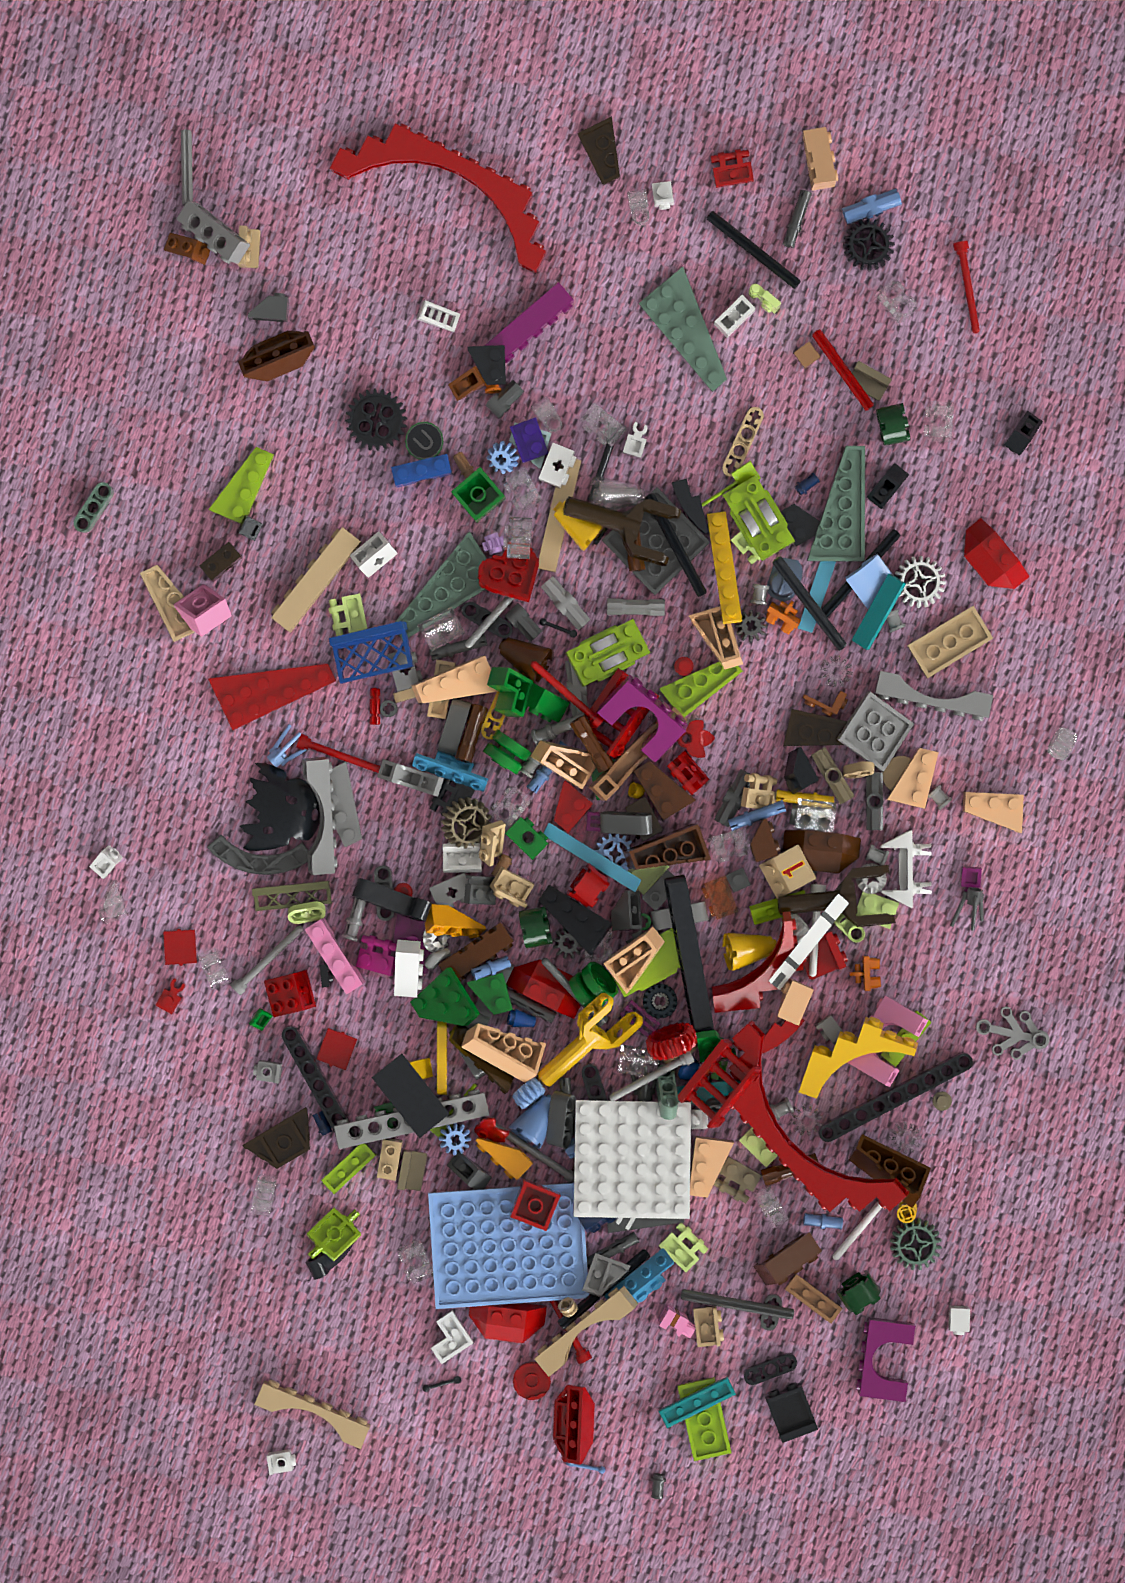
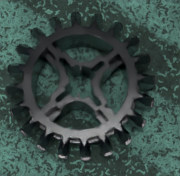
M867 219L866 225H864L862 220H859L860 227L854 223L852 224L854 231L851 229L847 230L850 236H844V240L849 243H844L843 248L849 249L844 251V255L851 254L847 261L850 262L854 259L853 267L860 263V270L864 269V265H867V271H871V265L874 266L875 270H878V263L881 266H885L883 259L890 261L891 257L888 254H893L894 250L889 247L895 246V242H889L894 236L886 235L890 229L886 228L883 230L884 223H881L879 227L876 226L878 223L876 219L873 224H870V219ZM870 230L866 238H855L859 232ZM875 232L882 237L884 246L876 242ZM872 236L871 242L874 247L871 246L866 254L867 248L864 243H867ZM853 244H857L863 250L862 258L855 252ZM871 252H883L878 258L867 260Z

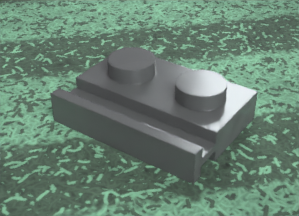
M466 875L468 884H465L464 903L496 905V896L490 887L495 877Z

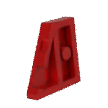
M565 780L562 785L554 821L566 832L570 833L594 804Z

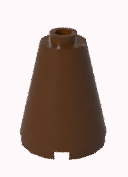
M510 637L506 640L503 639L498 647L500 655L525 677L532 680L534 684L543 677L530 666L531 662L536 661L544 669L548 670V659L552 661L554 651L548 647Z

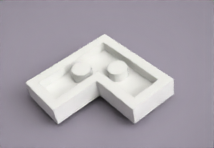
M453 1310L436 1321L446 1338L431 1347L441 1364L474 1343Z

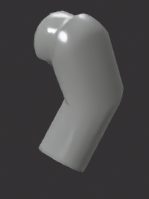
M444 948L431 953L424 962L425 967L429 970L435 969L442 959L451 956L450 950Z

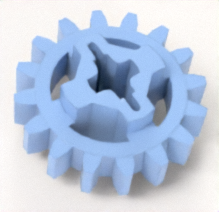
M610 833L609 839L602 837V844L597 842L600 849L594 851L602 856H607L613 862V857L609 853L614 850L617 844V851L621 853L615 859V864H617L620 859L625 858L622 849L619 847L620 842L629 849L632 848L629 846L632 841L626 842L625 835L619 838V834L612 837ZM613 841L612 847L603 849L608 842ZM625 861L620 867L628 870L627 862Z

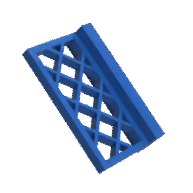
M399 621L329 638L330 646L333 648L340 684L414 667L406 632L408 630L407 623ZM402 634L403 643L399 648L391 642L396 635ZM380 639L387 643L382 652L373 647L376 641ZM359 644H365L369 647L364 656L356 652ZM389 645L398 650L393 659L385 655ZM346 648L351 651L346 660L340 658L338 649ZM371 650L380 654L375 663L366 659ZM401 652L406 655L408 664L400 665L395 662ZM353 654L361 658L356 668L348 663ZM382 657L391 661L387 669H381L377 666ZM364 661L372 665L369 673L366 674L359 670ZM347 665L354 672L351 677L344 679L343 670Z

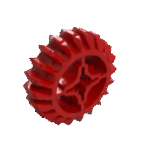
M677 1022L658 1028L657 1031L652 1032L646 1039L647 1051L656 1060L679 1057L682 1054H686L687 1051H691L697 1043V1035L693 1025L685 1022Z

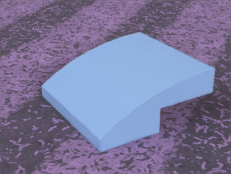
M876 554L863 562L862 567L846 576V581L868 609L887 575L892 574V572L880 556Z

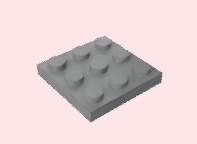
M867 691L837 740L866 761L873 762L878 770L884 772L914 723L872 692Z

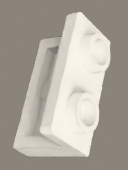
M475 842L474 848L470 843L467 849H464V843L459 848L456 847V843L443 844V873L482 872V860L479 858L481 843Z

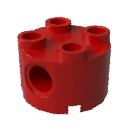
M589 863L586 865L588 869L585 870L583 868L570 885L572 891L568 890L567 895L578 900L583 906L593 908L598 901L597 896L601 891L605 892L610 883L607 881L608 876L598 872Z

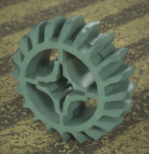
M917 1218L916 1224H914V1220L910 1222V1225L903 1223L904 1228H901L899 1225L896 1226L900 1231L899 1233L892 1232L896 1239L891 1238L890 1242L896 1245L890 1246V1250H897L892 1256L894 1258L900 1256L897 1263L900 1264L904 1261V1268H907L910 1263L911 1270L915 1269V1264H917L919 1270H922L921 1264L924 1263L928 1268L929 1264L927 1261L930 1260L932 1263H935L936 1261L932 1256H940L935 1250L942 1249L941 1245L936 1244L941 1242L942 1239L935 1238L939 1235V1231L932 1232L935 1228L933 1224L927 1228L929 1223L927 1220L921 1225V1219ZM916 1229L927 1232L930 1235V1239L919 1238ZM908 1231H911L910 1239L904 1243H901V1239L904 1236V1234ZM914 1235L917 1241L921 1243V1245H918L917 1251L914 1246H910L913 1240H915ZM931 1245L927 1255L921 1258L922 1249ZM901 1250H912L915 1259L906 1257Z

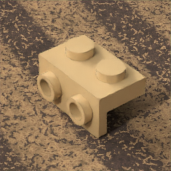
M502 820L482 827L479 858L489 867L493 866L495 857L502 855L506 827Z
M501 867L490 887L494 891L493 894L499 899L503 900L506 898L512 905L526 908L528 904L525 900L533 889L534 883Z
M716 1306L693 1308L697 1347L721 1346L720 1341H724L723 1329L719 1330L718 1322H722L721 1310H717Z

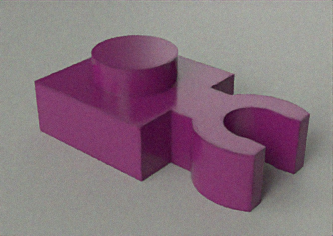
M962 866L961 887H966L964 891H967L969 887H981V867Z

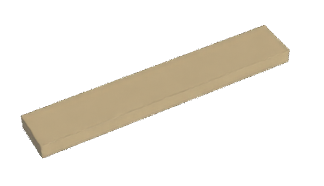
M576 459L573 468L569 467L567 471L569 478L566 485H562L561 489L555 487L540 551L538 569L556 572L565 529L554 517L555 511L553 509L559 501L563 503L568 496L573 497L581 460Z

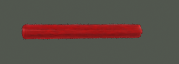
M820 329L816 330L812 334L814 340L866 411L871 409L874 403Z

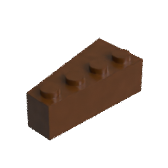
M689 824L623 851L629 869L634 870L711 860L698 824Z
M501 921L439 963L438 966L442 972L446 968H452L461 982L466 978L464 975L471 971V969L481 966L480 964L486 960L492 961L498 957L496 953L501 950L505 952L514 946L512 942L515 939Z
M863 1134L855 1143L849 1157L850 1162L873 1179L897 1178L909 1191L907 1197L902 1201L911 1208L914 1207L921 1197L931 1169Z

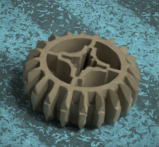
M466 797L465 800L459 798L458 803L452 801L453 807L446 806L447 810H449L448 813H442L446 818L441 820V823L444 825L441 830L445 832L444 837L448 839V842L451 844L456 843V847L459 848L464 843V849H467L471 843L474 848L475 842L481 843L482 827L491 824L488 820L492 817L490 814H487L489 809L484 807L483 802H478L476 798L472 800L470 797ZM476 812L478 814V824L475 822ZM461 821H463V822L468 821V822H470L471 824H468V823H467V825H466V824H463ZM455 822H456L457 825H458V826H457V831H458L457 834L455 833V830H454V823H455Z

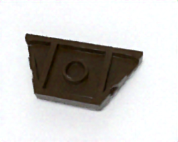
M307 1107L242 1146L276 1169L282 1167L311 1149Z

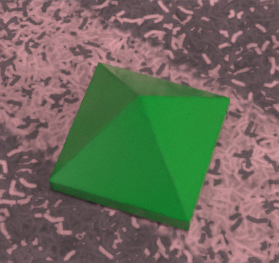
M259 1008L253 1014L249 1024L263 1031L273 1015Z

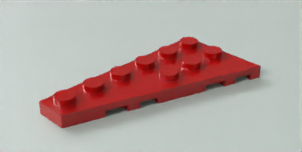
M329 664L208 678L232 730L240 728L336 682Z

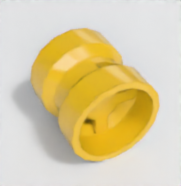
M901 1201L897 1211L898 1219L903 1223L912 1222L916 1217L917 1204L911 1208Z

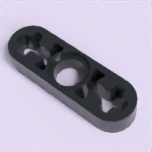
M785 1353L748 1367L744 1371V1379L749 1385H756L793 1371L797 1366V1359L793 1354ZM789 1357L790 1360H794L791 1363V1367L783 1365L781 1366L783 1370L779 1371V1366L776 1361L780 1360V1364H782L785 1362V1358ZM774 1364L776 1371L773 1374H767L765 1372L766 1365ZM762 1367V1373L765 1377L761 1378V1374L755 1376L756 1380L754 1381L751 1378H747L750 1375V1371L758 1373L760 1372L758 1368Z

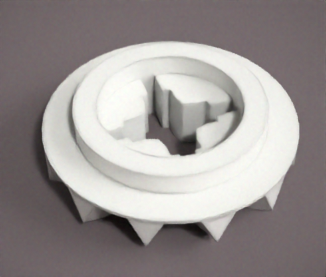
M870 863V864H864L862 867L880 866V865H876V864ZM886 874L881 877H875L877 882L872 881L868 885V878L856 879V883L863 892L875 894L884 888L887 878Z
M425 929L423 943L428 951L436 952L448 946L447 939L451 937L443 934L438 938L439 941H434L437 936L432 933H426Z

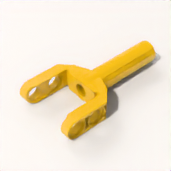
M601 993L578 1014L579 1036L538 1072L539 1079L546 1086L551 1087L592 1049L607 1050L619 1047L642 1026L643 1017L636 1012L627 1013L612 1028L605 1032L595 1024L611 1011L614 1000L607 993ZM608 999L607 1004L602 1007L603 1001ZM594 1011L593 1017L588 1020L589 1014ZM636 1017L635 1023L631 1025V1020ZM622 1029V1034L617 1037L618 1031Z

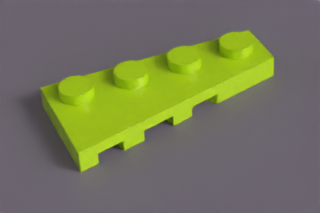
M717 662L663 686L659 690L670 704L686 717L743 671L739 665L724 669L721 663Z

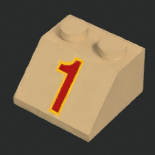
M799 845L759 865L777 899L778 896H785L816 879Z

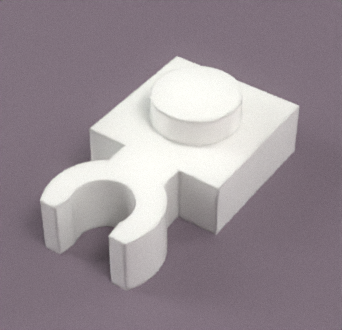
M635 422L633 425L634 435L628 434L623 453L641 458L647 440L642 438V435L647 432V425L644 426L643 431H638L636 428L638 423Z

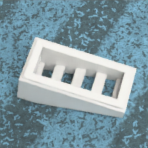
M424 300L416 319L454 332L460 314ZM427 307L431 308L428 317L424 316ZM437 310L438 313L435 320H433L434 311ZM442 312H443V313H446V314H445V317H444V319H443V322L441 323V322H439V321H440V318H441V315H442ZM449 315L453 316L450 326L446 325Z

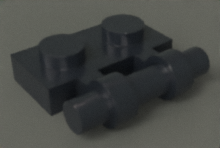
M445 778L438 797L433 796L429 809L436 812L438 807L441 806L444 808L442 813H448L449 810H447L446 806L453 807L452 801L458 803L459 798L464 800L466 797L472 798L475 790L463 784H456L453 787L450 785L452 780ZM448 790L452 794L446 803L442 799Z

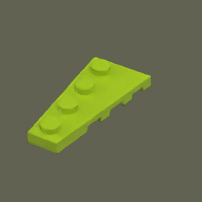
M256 447L208 510L241 524L244 516H248L274 454Z

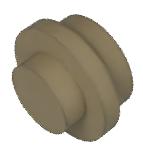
M940 1091L933 1096L932 1103L937 1110L944 1111L951 1106L952 1099L947 1092Z

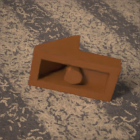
M474 366L449 383L448 386L456 400L459 401L473 391L483 388L485 381L477 367Z

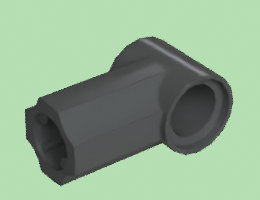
M512 380L499 394H495L485 406L500 419L504 412L506 413L511 408V405L524 393V390Z
M519 603L504 615L529 642L542 632Z

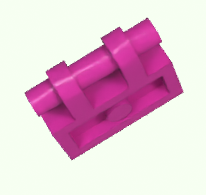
M363 935L361 941L366 943L368 948H360L356 967L393 976L395 957L390 955L391 951H396L397 944L393 943L392 940L386 939L384 941L378 939L377 936ZM376 946L383 948V953L375 952Z

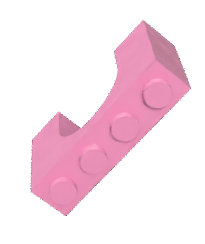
M325 918L320 919L305 929L346 995L366 982L357 967L349 962L333 936L335 933Z
M887 996L879 1000L875 1014L870 1016L884 1023L883 1028L897 1025L918 1037L928 1022L927 1019ZM869 1053L847 1062L889 1087L900 1071L881 1060L876 1053Z

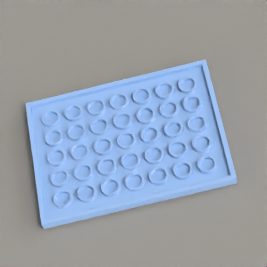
M574 1182L541 1185L557 1191L561 1195L547 1231L510 1217L511 1209L521 1186L428 1193L435 1308L445 1309L563 1300L567 1297L582 1299L589 1296V1293L582 1291L588 1275L585 1229L578 1217H573Z

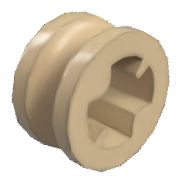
M567 1297L560 1301L558 1309L563 1316L570 1317L577 1312L578 1306L572 1298Z

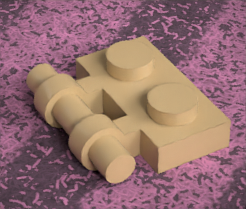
M757 773L744 776V780L750 783V787H744L742 807L759 809L775 803L777 792L771 790L772 785L777 784L776 778H773L771 775L760 776Z

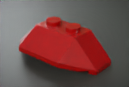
M982 518L966 529L964 557L988 586L1015 589L1029 578L1020 560L996 531Z
M541 959L514 967L506 983L507 986L573 1019L581 1006L546 969ZM558 969L568 981L573 977Z
M529 1303L469 1307V1317L485 1339L524 1343L545 1325L547 1306Z
M566 1385L565 1389L554 1401L553 1440L562 1455L563 1462L578 1465L583 1463L593 1444L595 1403L586 1388L582 1386Z

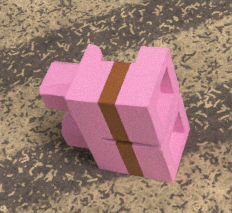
M668 1303L657 1319L659 1326L667 1329L668 1325L674 1327L678 1337L682 1333L691 1338L696 1329L694 1327L695 1324L689 1321L687 1314Z

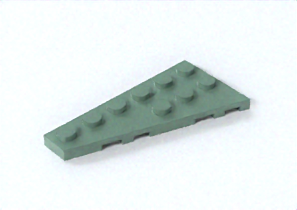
M681 267L644 298L639 305L713 392L727 380V377L684 268Z
M470 531L395 621L407 623L408 630L406 632L408 638L486 590L479 586L477 577L481 562L487 558Z

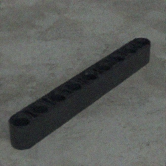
M684 874L665 878V890L690 1024L693 1025L696 1033L714 1030L687 881Z
M960 1052L829 1120L819 1127V1137L825 1142H831L958 1076L972 1067V1057L965 1052ZM963 1056L968 1058L966 1066L959 1065V1059ZM945 1065L951 1067L949 1075H943L941 1072ZM928 1074L934 1076V1081L931 1084H926L924 1081L925 1076ZM911 1083L917 1084V1090L914 1093H909L907 1090L908 1085ZM893 1092L900 1093V1099L897 1102H892L890 1099ZM876 1101L883 1102V1108L880 1111H876L873 1108ZM859 1110L866 1111V1117L862 1120L856 1117V1113ZM842 1119L849 1120V1126L845 1129L839 1127V1122ZM831 1128L832 1135L830 1137L822 1136L823 1129Z

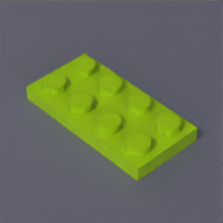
M715 1377L677 1385L680 1399L716 1382ZM721 1403L685 1419L694 1461L731 1453Z

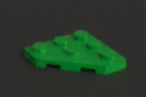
M446 968L417 995V998L415 997L410 1002L419 1018L461 1026H468L480 1015L452 968Z

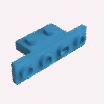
M440 751L437 752L435 759L418 753L415 754L412 766L418 770L452 780L457 784L469 786L474 790L485 791L488 778L471 773L474 766L473 763H464L456 760L454 756Z
M662 1248L614 1288L620 1289L625 1286L638 1303L642 1302L653 1290L659 1289L663 1282L666 1281L662 1273L671 1267L674 1261L667 1251ZM609 1291V1292L604 1296V1297L606 1298V1300L609 1298L608 1294H609L611 1291Z

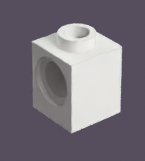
M949 1306L948 1329L953 1331L955 1335H964L965 1332L970 1331V1308L968 1306Z

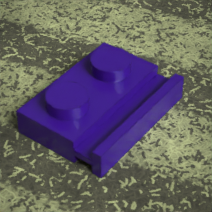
M536 417L510 426L522 463L548 455L549 452Z

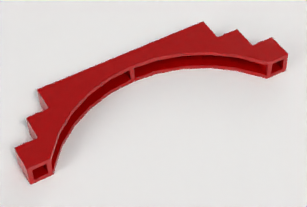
M395 123L385 144L383 139L375 135L373 137L367 136L357 156L354 150L347 147L345 150L342 148L338 150L330 170L348 180L373 168L403 163L435 166L464 178L482 191L493 202L505 219L514 239L519 266L535 274L537 273L546 255V250H544L543 245L537 242L530 243L540 223L535 215L531 213L524 214L533 196V192L530 191L531 188L521 183L519 186L513 183L514 180L507 175L501 177L496 174L497 171L488 166L483 168L479 166L477 160L473 158L467 160L461 157L462 153L454 149L449 151L445 149L443 143L436 140L433 143L427 140L428 136L421 132L415 134L410 131L411 128L402 123L400 125Z
M752 1020L732 1038L735 1047L740 1051H744V1054L739 1059L750 1069L757 1066L762 1068L761 1058L765 1036ZM734 1064L729 1067L731 1070L730 1074L734 1079L742 1081L746 1075ZM762 1070L758 1073L760 1074L759 1078L747 1087L732 1106L733 1110L736 1109L739 1112L741 1120L746 1124L749 1123L753 1128V1133L766 1142V1147L780 1157L779 1161L781 1164L790 1168L793 1177L797 1181H801L805 1185L806 1191L819 1200L818 1204L824 1210L827 1209L831 1212L847 1198L849 1205L854 1210L857 1209L860 1212L877 1197L880 1206L891 1211L909 1194V1191L897 1178L866 1179L848 1176L829 1169L806 1155L790 1140L778 1124L767 1100ZM734 1089L726 1096V1098L730 1097Z

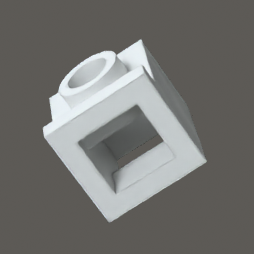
M291 1449L269 1452L266 1456L269 1475L293 1471L296 1465L295 1454L291 1453ZM284 1460L285 1465L280 1466L278 1461Z

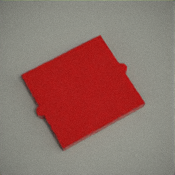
M177 929V931L163 932L165 965L179 964L182 966L183 964L197 963L195 930Z
M328 1028L316 1060L327 1063L330 1067L335 1066L346 1070L357 1039L346 1035L345 1032H338Z

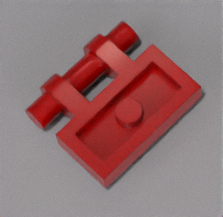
M736 149L735 152L730 153L718 152V155L710 156L711 163L719 162L720 167L713 168L716 188L754 182L751 162L743 163L742 159L749 157L748 149ZM736 159L737 164L726 166L725 161Z
M686 751L682 752L667 765L671 771L670 774L676 777L681 782V787L691 795L710 780Z

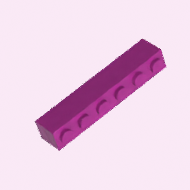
M558 282L484 346L505 345V363L507 364L515 357L513 354L518 349L522 351L529 345L528 341L532 337L538 338L544 332L543 328L546 325L552 326L558 320L557 316L562 312L566 314L571 310L574 299Z

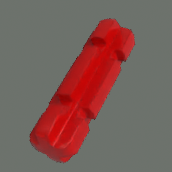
M370 688V724L380 725V688Z

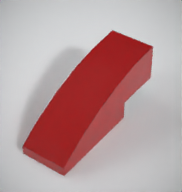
M802 1018L799 1026L786 1020L781 1026L774 1022L764 1036L762 1053L777 1047L787 1040L805 1020Z

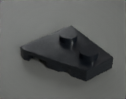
M505 345L468 347V352L486 385H506Z
M795 504L780 511L788 524L789 532L795 540V547L815 536L820 522L815 517Z

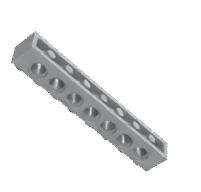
M477 1089L468 1091L466 1096H461L459 1093L450 1095L448 1100L442 1101V1098H438L444 1107L452 1105L453 1112L433 1128L488 1116L489 1111L485 1093ZM471 1101V1109L464 1111L462 1109L463 1102ZM393 1108L394 1112L378 1111L372 1117L367 1118V1115L355 1117V1121L348 1122V1119L337 1121V1125H333L338 1149L409 1134L414 1131L396 1108ZM391 1117L397 1119V1125L394 1128L387 1126V1121ZM371 1122H377L378 1130L370 1132L368 1125ZM352 1126L359 1127L360 1132L357 1136L349 1134Z

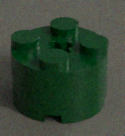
M903 403L876 409L877 421L881 431L880 435L884 446L911 441L909 430L905 429L909 427L907 416H903L905 414Z
M545 906L519 911L520 926L526 948L553 944Z
M864 1270L865 1274L861 1275L858 1272L842 1283L843 1288L841 1290L839 1288L836 1290L837 1295L847 1310L855 1315L863 1312L864 1307L870 1303L875 1304L881 1299L879 1296L881 1290L867 1270Z

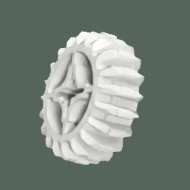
M919 556L918 562H916L915 557H912V564L908 560L904 561L907 566L906 568L903 565H899L902 573L895 572V575L899 576L900 580L904 582L907 571L912 567L914 571L913 580L906 582L899 597L904 594L905 598L902 602L905 603L910 599L909 606L911 607L914 602H917V608L921 607V602H923L924 607H928L927 600L934 604L935 600L933 597L941 598L937 591L944 592V589L939 586L946 584V581H940V578L945 577V574H938L942 567L940 566L935 569L934 566L937 562L934 561L930 565L929 557L926 558L925 562H923V556ZM919 566L929 569L933 575L924 576L921 570H919ZM916 577H920L921 580L929 579L922 584L923 587H920L919 584L911 585V583L917 580ZM935 581L934 590L927 596L926 584ZM916 588L921 598L912 596L906 589Z

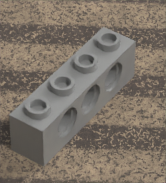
M188 200L177 217V220L182 223L181 227L190 233L192 231L195 234L194 238L202 243H207V248L214 253L218 252L221 255L220 258L226 263L234 262L239 264L250 246L247 241L199 203Z

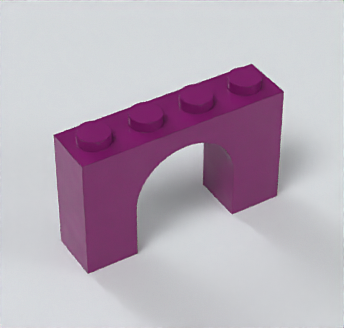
M629 675L599 706L597 713L609 724L613 725L626 710L632 707L639 706L651 710L657 717L658 727L643 742L641 751L656 762L685 733L687 723L681 715H676L666 702L662 703L652 690H647L638 678H633Z
M868 1317V1322H864L863 1333H866V1339L861 1342V1352L864 1354L863 1360H859L858 1365L861 1377L856 1381V1390L859 1391V1396L906 1402L907 1380L887 1378L879 1375L873 1368L872 1358L876 1349L885 1343L894 1342L913 1345L916 1327L914 1323Z

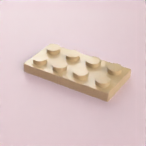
M972 606L907 645L926 678H929L987 643L993 637L975 607Z

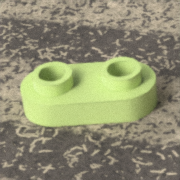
M318 901L293 905L288 909V920L294 924L320 920L325 917V905Z

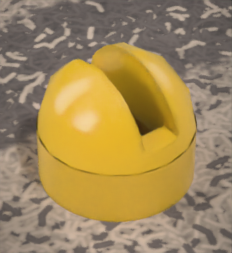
M635 782L630 784L628 788L629 797L639 799L644 795L645 790L641 784Z

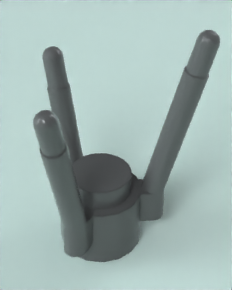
M969 887L967 891H963L962 899L950 924L951 927L957 921L966 900L967 904L973 905L971 931L975 929L978 905L980 921H984V894L982 889Z
M657 1059L655 1070L660 1066L661 1060ZM630 1065L632 1082L636 1081L633 1066ZM644 1066L645 1076L648 1074V1066ZM656 1079L652 1080V1085L647 1083L634 1090V1095H637V1101H652V1095H655Z

